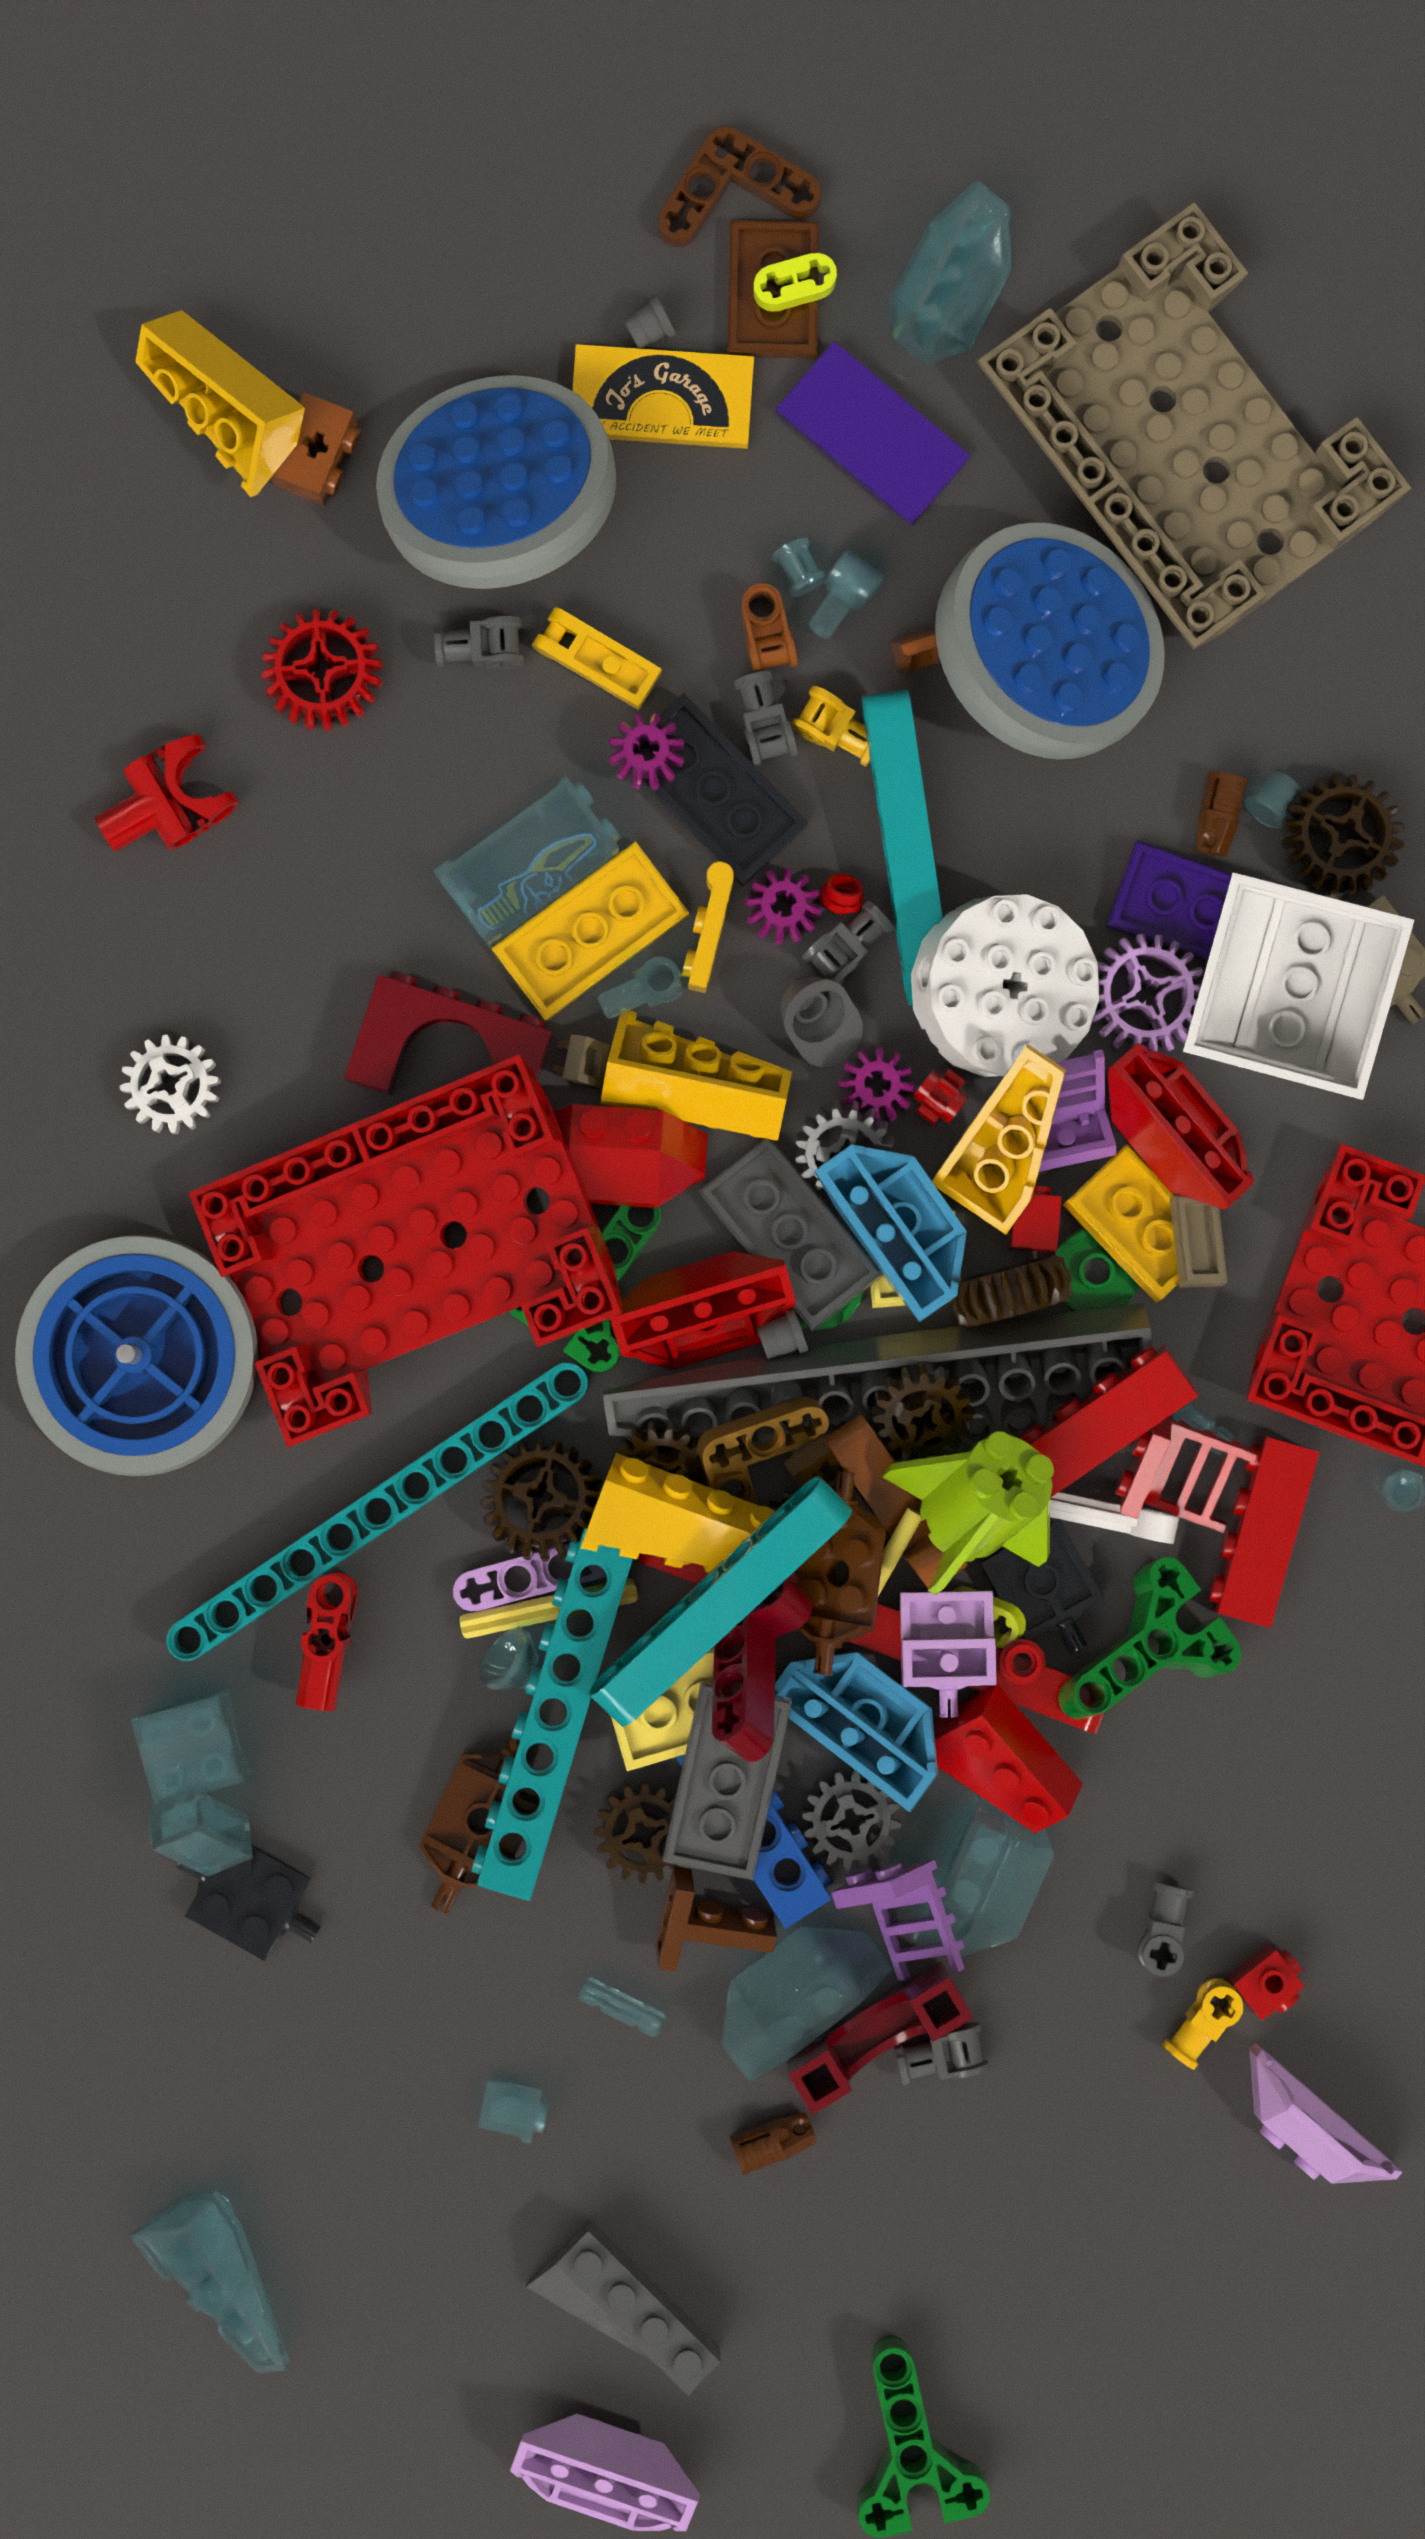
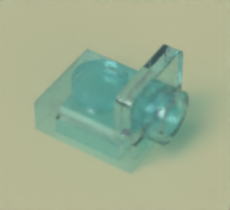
M489 2079L478 2128L523 2137L522 2142L531 2144L534 2131L543 2133L548 2105L540 2104L542 2090Z

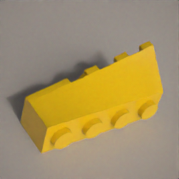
M183 310L141 324L136 364L171 405L178 402L184 408L188 418L187 424L197 435L203 433L207 435L219 449L215 455L226 469L234 467L244 479L240 486L250 497L256 496L297 446L305 407Z
M622 1007L607 1061L600 1104L622 1108L664 1110L685 1122L778 1141L792 1071L740 1051L732 1054V1056L725 1054L715 1046L714 1041L700 1036L696 1042L673 1034L674 1026L658 1020L654 1026L636 1020L637 1012Z
M616 1453L580 1548L597 1552L598 1546L603 1545L618 1548L619 1556L637 1559L639 1553L664 1557V1563L668 1566L682 1568L683 1565L690 1563L703 1565L706 1573H710L775 1511L771 1508L759 1506L734 1497L725 1491L715 1490L688 1480L682 1475L672 1474L645 1464L638 1459Z

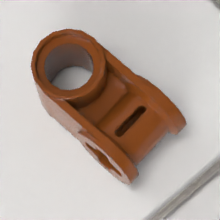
M757 583L751 586L744 593L742 599L741 617L746 634L745 641L752 673L788 664L791 668L798 666L793 636L787 624L779 591L766 583ZM756 598H765L772 603L774 611L769 616L760 618L751 613L749 604Z

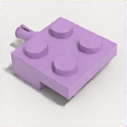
M941 1591L937 1595L930 1592H899L902 1686L932 1687L939 1690V1717H948V1699H950V1717H959L958 1689L967 1686L996 1685L993 1591Z

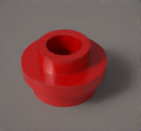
M834 874L830 876L828 881L821 886L819 895L821 902L830 911L840 915L859 911L865 899L861 882L847 874Z
M1016 1639L1006 1644L999 1656V1667L1003 1676L1010 1682L1017 1685H1028L1038 1680L1045 1668V1656L1042 1649L1033 1641ZM1019 1653H1025L1030 1658V1664L1025 1670H1017L1013 1665L1014 1657Z

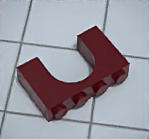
M392 971L390 978L378 974L344 1078L350 1083L391 1096L405 1053L412 1040L420 1032L433 1025L455 1023L470 1028L484 1040L489 1051L490 1066L522 1054L538 1081L553 1035L551 1031L544 1029L546 1022L539 1018L520 1014L519 1020L501 1015L503 1007L478 999L476 1006L459 1001L461 994L456 991L435 985L433 992L416 987L417 979Z
M941 1960L785 2054L788 2076L811 2115L850 2093L852 2091L850 2083L852 2077L882 2053L907 2039L923 2033H928L934 2042L971 2020L973 2016L963 1995Z

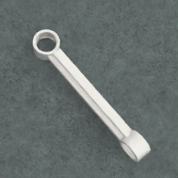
M927 1455V1458L937 1457V1456H936V1455ZM1058 1492L1051 1497V1518L1127 1533L1157 1542L1174 1544L1179 1516L1142 1508L1138 1518L1135 1519L1121 1514L1120 1504L1065 1492Z

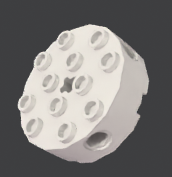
M1027 894L977 898L946 914L941 922L934 925L921 941L911 972L913 1011L921 1029L926 1030L930 1041L939 1049L938 1052L949 1063L983 1077L1005 1076L1027 1044L1054 1062L1067 1059L1089 1032L1099 1001L1098 963L1084 931L1058 906ZM1003 980L1008 984V989L1003 988Z

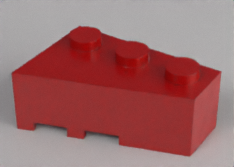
M998 1684L958 1704L959 1717H950L949 1709L948 1717H939L938 1715L933 1718L937 1767L1033 1833H1037L1069 1817L1082 1788V1781Z

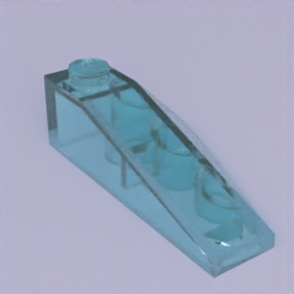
M217 2189L189 2194L131 2233L129 2237L153 2270L165 2282L173 2277L191 2295L186 2303L196 2313L201 2309L207 2315L212 2316L220 2324L218 2327L219 2336L258 2374L286 2371L291 2363L244 2229L232 2212L230 2202L219 2194Z

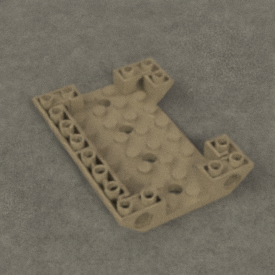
M1195 202L1125 252L1121 257L1119 266L1056 313L1049 308L977 362L1193 650L1228 631L1365 530L1412 489L1358 417L1323 441L1314 453L1209 313L1249 273ZM1103 321L1114 322L1120 329V337L1114 341H1104L1097 335L1096 326ZM1158 391L1166 392L1172 397L1174 407L1168 412H1158L1152 408L1149 397ZM1210 462H1218L1225 467L1227 479L1222 483H1211L1205 478L1203 467ZM1263 533L1274 534L1280 541V551L1273 555L1263 553L1258 548L1257 537Z

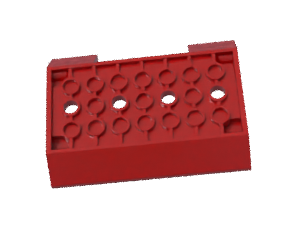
M518 1054L188 1192L220 1276L233 1277L235 1285L244 1297L256 1329L257 1342L264 1359L255 1362V1366L287 1448L372 1415L368 1369L521 1307L537 1347H540L623 1313L613 1261L550 1101L522 1054ZM537 1187L544 1189L550 1198L549 1207L541 1214L533 1213L527 1205L528 1194ZM454 1221L461 1223L467 1233L464 1244L458 1248L448 1245L444 1237L446 1227ZM371 1255L380 1258L384 1265L382 1277L375 1282L368 1280L362 1269L364 1261ZM289 1289L296 1290L302 1297V1307L295 1315L288 1314L281 1304L283 1294Z
M1340 1144L1315 1192L1255 1354L1246 1400L1425 1467V1327L1419 1334L1414 1335L1408 1333L1402 1324L1404 1313L1411 1308L1418 1309L1425 1317V1228L1405 1221L1413 1216L1425 1184V1175L1350 1146ZM1326 1276L1335 1278L1341 1286L1339 1298L1332 1303L1323 1301L1317 1292L1319 1281Z

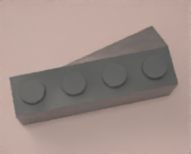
M591 2219L526 2284L528 2289L658 2365L688 2396L721 2363L720 2347Z

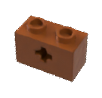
M303 392L299 403L305 407L298 444L271 479L275 487L325 506L329 494L335 496L339 491L344 476V470L340 469L346 453L350 455L354 453L360 439L361 429L357 428L358 423L353 411ZM321 443L324 444L327 452H318L315 459L312 458L309 450H318Z

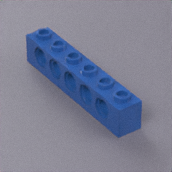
M685 1754L676 1757L681 1766L683 1765ZM773 1788L766 1820L775 1826L776 1831L770 1841L760 1845L753 1879L786 1929L830 1901L831 1895L827 1888L834 1883L819 1860L814 1864L810 1863L802 1850L809 1844L795 1822L787 1826L778 1810L784 1807V1804ZM790 1858L799 1864L800 1872L795 1879L782 1881L775 1876L774 1867L782 1859Z

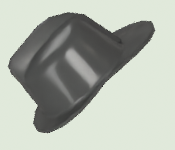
M812 975L801 977L800 979L789 976L786 979L789 987L780 998L779 1012L785 1032L800 1055L809 1064L821 1068L835 1066L847 1060L860 1043L863 1022L845 989L837 981Z

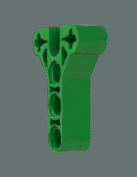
M621 1206L602 1232L605 1244L611 1240H620L628 1248L626 1259L622 1263L614 1264L618 1284L661 1223L660 1207L652 1208L654 1218L648 1226L636 1227L628 1219V1213L632 1206ZM515 1309L509 1312L528 1326L523 1310L520 1312ZM610 1319L576 1332L563 1352L593 1372L604 1373L611 1370L620 1358V1350L617 1341L612 1337ZM582 1337L589 1343L593 1342L597 1345L602 1343L603 1340L609 1342L607 1351L612 1355L607 1363L599 1360L596 1364H592L589 1361L592 1353L579 1339Z
M1163 1557L1141 1566L1135 1572L1133 1588L1137 1597L1128 1634L1062 1685L1058 1694V1701L1061 1710L1068 1717L1085 1719L1107 1711L1161 1668L1190 1670L1200 1678H1212L1233 1671L1239 1665L1241 1648L1221 1617L1202 1622L1188 1634L1179 1629L1176 1623L1177 1610L1201 1591L1180 1561L1172 1557ZM1162 1576L1164 1581H1162L1159 1585L1157 1580H1159ZM1149 1634L1157 1638L1159 1643L1158 1654L1153 1653L1148 1646L1147 1639ZM1215 1652L1216 1655L1211 1659L1210 1656ZM1115 1660H1119L1124 1665L1126 1675L1123 1681L1114 1672L1113 1665ZM1081 1686L1086 1687L1091 1693L1092 1702L1090 1707L1085 1706L1081 1702L1079 1696Z
M887 2336L880 2339L872 2349L871 2362L889 2448L873 2482L865 2485L859 2491L856 2499L858 2521L862 2530L875 2538L913 2531L907 2495L913 2486L922 2483L931 2485L937 2491L944 2523L968 2519L982 2514L990 2501V2491L983 2470L971 2462L959 2461L930 2436L914 2361L908 2344L896 2336ZM889 2354H898L905 2359V2362L899 2370L889 2372L880 2366L882 2359ZM899 2400H909L915 2405L911 2414L905 2417H898L890 2410L892 2405ZM917 2445L925 2453L920 2460L907 2462L900 2457L906 2447ZM971 2482L973 2495L964 2496L962 2484ZM881 2503L884 2515L875 2516L872 2504Z

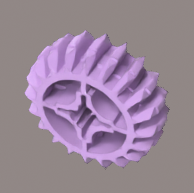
M1138 934L1135 937V949L1132 948L1126 938H1122L1118 941L1121 955L1108 947L1104 950L1103 955L1110 965L1097 961L1098 975L1102 977L1101 979L1098 978L1099 1001L1097 1005L1100 1006V1010L1095 1011L1092 1023L1104 1018L1107 1025L1098 1034L1101 1038H1104L1112 1030L1116 1032L1118 1036L1112 1045L1115 1049H1119L1126 1039L1131 1040L1129 1049L1137 1043H1145L1147 1049L1153 1052H1157V1041H1160L1166 1052L1172 1051L1175 1047L1171 1035L1182 1043L1186 1042L1188 1031L1184 1028L1183 1024L1190 1028L1193 1017L1191 1011L1194 1012L1197 1003L1194 996L1199 995L1202 985H1194L1192 980L1200 977L1203 974V969L1196 967L1188 971L1186 965L1192 961L1194 955L1188 952L1181 959L1177 958L1174 954L1179 949V942L1173 941L1166 951L1161 949L1163 944L1162 935L1157 934L1152 941L1151 947H1147L1145 935ZM1139 960L1157 962L1166 967L1173 976L1155 978L1148 973L1145 965H1140ZM1125 965L1129 973L1127 976L1130 986L1129 993L1122 996L1119 1000L1112 1002L1110 990L1116 971ZM1141 985H1146V990L1149 987L1153 988V990L1165 987L1151 1000L1150 1006L1146 1005V1000L1143 1003L1139 1002V1000L1127 1003L1141 990ZM1180 988V1010L1175 1020L1170 1025H1167L1163 1017L1166 1014L1163 1007V999L1165 995ZM1131 1011L1138 1012L1143 1015L1147 1024L1152 1025L1154 1030L1134 1028L1124 1022L1119 1017V1014Z

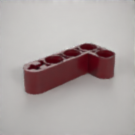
M788 1578L714 1646L712 1734L716 1740L749 1763L762 1759L769 1752L773 1744L776 1638L803 1626L809 1619L813 1609V1602L809 1595Z

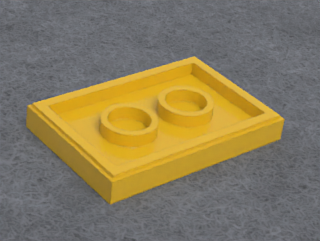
M1127 1143L1076 1191L1063 1206L1156 1304L1179 1283L1170 1199L1177 1195L1166 1188L1146 1162Z

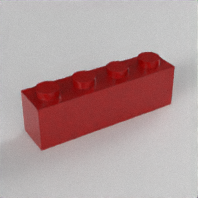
M1165 1344L1157 1350L1152 1345L1146 1347L1130 1359L1132 1367L1119 1376L1115 1372L1107 1374L1091 1387L1095 1393L1082 1402H1079L1077 1398L1071 1399L1054 1412L1056 1420L1043 1429L1039 1424H1036L1018 1437L1052 1462L1054 1474L1051 1477V1497L1198 1397L1196 1387Z
M1259 1437L1258 1445L1251 1443L1249 1449L1257 1451L1258 1455L1254 1463L1245 1460L1244 1469L1250 1471L1246 1488L1239 1487L1235 1495L1232 1513L1238 1514L1233 1532L1227 1531L1225 1533L1220 1557L1226 1559L1221 1576L1215 1574L1212 1579L1208 1601L1214 1602L1211 1610L1213 1612L1271 1628L1320 1452L1269 1437Z

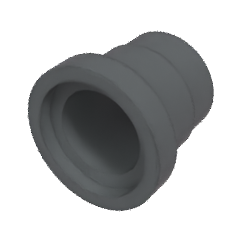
M657 294L648 298L649 304L624 318L625 324L639 349L650 343L653 344L665 336L671 339L678 335Z
M793 1308L784 1311L785 1316L756 1327L767 1359L779 1355L782 1356L796 1350L800 1354L808 1351Z

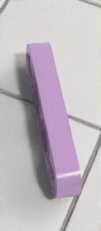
M570 1543L564 1545L565 1548H566V1550H567V1552H568ZM556 1548L550 1549V1558L547 1562H543L539 1552H536L530 1560H525L521 1556L472 1569L461 1574L453 1587V1597L456 1603L464 1610L470 1612L480 1611L555 1591L559 1580L550 1574L549 1562L553 1556L558 1554ZM589 1565L588 1567L592 1573L583 1576L581 1571L579 1581L580 1584L604 1578L606 1574L601 1567ZM513 1566L525 1567L531 1575L529 1587L522 1592L510 1590L505 1583V1574ZM497 1571V1585L504 1597L495 1599L494 1589L480 1595L481 1602L473 1603L471 1597L463 1598L461 1590L468 1586L467 1579L475 1578L477 1584L488 1583L492 1581L488 1572Z

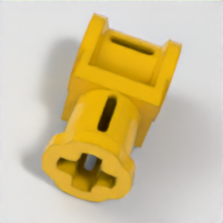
M812 686L808 692L811 698L799 718H793L790 722L792 730L806 740L824 746L833 752L839 746L860 758V764L867 767L870 763L866 729L864 724L854 719L856 711L846 706L841 699L831 692L818 686ZM822 710L816 722H813L819 711Z
M1222 1978L1206 1980L1200 1985L1196 2000L1185 2013L1186 2021L1172 2039L1166 2038L1162 2046L1180 2062L1195 2070L1198 2066L1197 2058L1210 2041L1214 2040L1216 2042L1227 2027L1239 2021L1243 2013L1241 1996L1229 1981ZM1214 1996L1220 1999L1225 1997L1229 2004L1225 2009L1219 2006L1214 2008L1210 2001Z

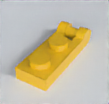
M554 607L547 618L550 624L543 635L538 634L531 646L543 656L555 660L639 710L661 675L662 669L568 612ZM565 632L575 636L569 649L558 644Z
M725 862L713 863L708 868L707 887L711 891L708 907L699 906L693 932L701 935L697 951L688 949L682 976L690 978L688 983L689 990L705 994L733 887L734 873L729 864Z

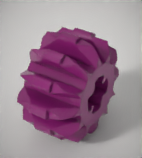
M641 713L634 714V729L621 721L618 724V730L624 738L610 737L609 746L618 750V752L611 754L608 760L611 766L623 765L617 772L619 781H624L634 774L632 782L634 790H640L643 778L649 779L650 788L655 791L659 789L658 775H661L666 781L672 782L675 779V774L669 766H683L684 758L673 752L684 748V741L682 738L669 739L676 731V726L672 722L666 724L662 729H658L660 725L659 714L654 713L651 716L650 724L643 725ZM643 743H648L651 750H659V752L653 751V759L649 761H644L642 754L634 755V751L639 753V745Z
M790 868L784 869L783 881L779 882L773 870L767 871L766 881L769 887H766L759 881H754L751 888L760 897H747L745 900L746 907L759 910L747 917L748 924L756 925L764 922L758 932V937L762 940L768 936L771 930L776 931L774 939L776 946L782 945L785 932H789L794 944L799 943L801 936L797 927L799 926L804 931L812 933L815 930V925L807 917H819L822 908L817 905L807 904L819 897V890L810 889L803 892L802 890L806 887L809 877L803 874L794 884L791 882L792 869ZM785 897V903L789 899L793 901L794 905L791 906L790 916L781 917V911L777 915L772 911L776 907L777 898Z
M882 1047L875 1048L873 1062H870L864 1050L859 1051L857 1059L862 1068L860 1069L851 1062H846L843 1067L845 1072L855 1079L844 1078L838 1081L839 1088L853 1090L852 1093L845 1095L841 1099L842 1105L848 1106L853 1101H857L859 1103L858 1112L862 1114L865 1109H875L873 1120L875 1123L880 1118L879 1110L884 1111L886 1118L890 1122L896 1120V1112L891 1104L893 1103L903 1110H907L910 1106V1102L898 1093L909 1094L915 1091V1084L900 1082L901 1079L908 1077L912 1073L911 1067L904 1066L898 1071L895 1070L894 1067L901 1057L897 1052L891 1055L888 1063L882 1062L884 1054ZM872 1075L881 1076V1083L889 1086V1091L883 1090L880 1095L881 1097L872 1096V1089L864 1086L865 1080L871 1082Z

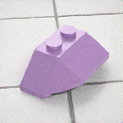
M1256 2042L1250 2047L1254 2114L1264 2124L1259 2132L1279 2150L1284 2144H1287L1295 2151L1298 2156L1294 2163L1307 2175L1315 2180L1321 2174L1331 2184L1397 2179L1401 2175L1402 2171L1388 2157Z
M579 2414L523 2434L510 2472L516 2477H522L526 2484L546 2501L633 2531H662L672 2528L674 2531H686L700 2496L664 2443Z

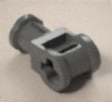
M495 616L484 620L470 621V629L444 631L441 626L434 627L437 667H444L446 662L472 661L474 668L486 667L497 670L514 669L524 666L525 660L524 656L520 655L518 636V629L522 628V619L516 616ZM503 635L505 638V650H502L501 637Z
M771 671L751 673L733 682L735 690L740 691L746 711L742 718L744 736L751 762L755 767L760 766L762 760L783 754H788L790 757L797 756L796 743L789 719L785 716L782 703L776 705L770 683L774 679ZM756 692H758L762 706H760L758 703Z
M869 900L863 903V910L846 926L841 922L832 931L830 930L825 933L802 955L801 958L806 963L811 961L827 979L835 980L839 984L843 983L868 956L869 951L867 949L884 933L891 934L895 930L883 912ZM871 924V926L867 930H865L860 936H857L864 928Z
M1154 1881L1153 1889L1156 1891L1153 1913L1152 1917L1148 1918L1145 1936L1138 1945V1957L1141 1964L1152 1974L1158 1977H1168L1175 1974L1181 1968L1184 1961V1952L1181 1946L1185 1927L1182 1925L1187 1900L1193 1897L1194 1890ZM1161 1943H1164V1947L1171 1952V1956L1169 1959L1162 1958L1160 1965H1157V1961L1150 1956L1151 1949L1158 1950Z
M964 2023L934 2042L929 2036L930 2042L905 2048L901 2044L894 2046L902 2085H909L911 2079L936 2073L939 2080H944L948 2078L971 2077L990 2070L989 2061L983 2059L978 2033L981 2032L980 2023ZM962 2042H965V2044H966V2049H967V2053H968V2058H967V2059L965 2058V2055H964V2051H963V2047H962Z

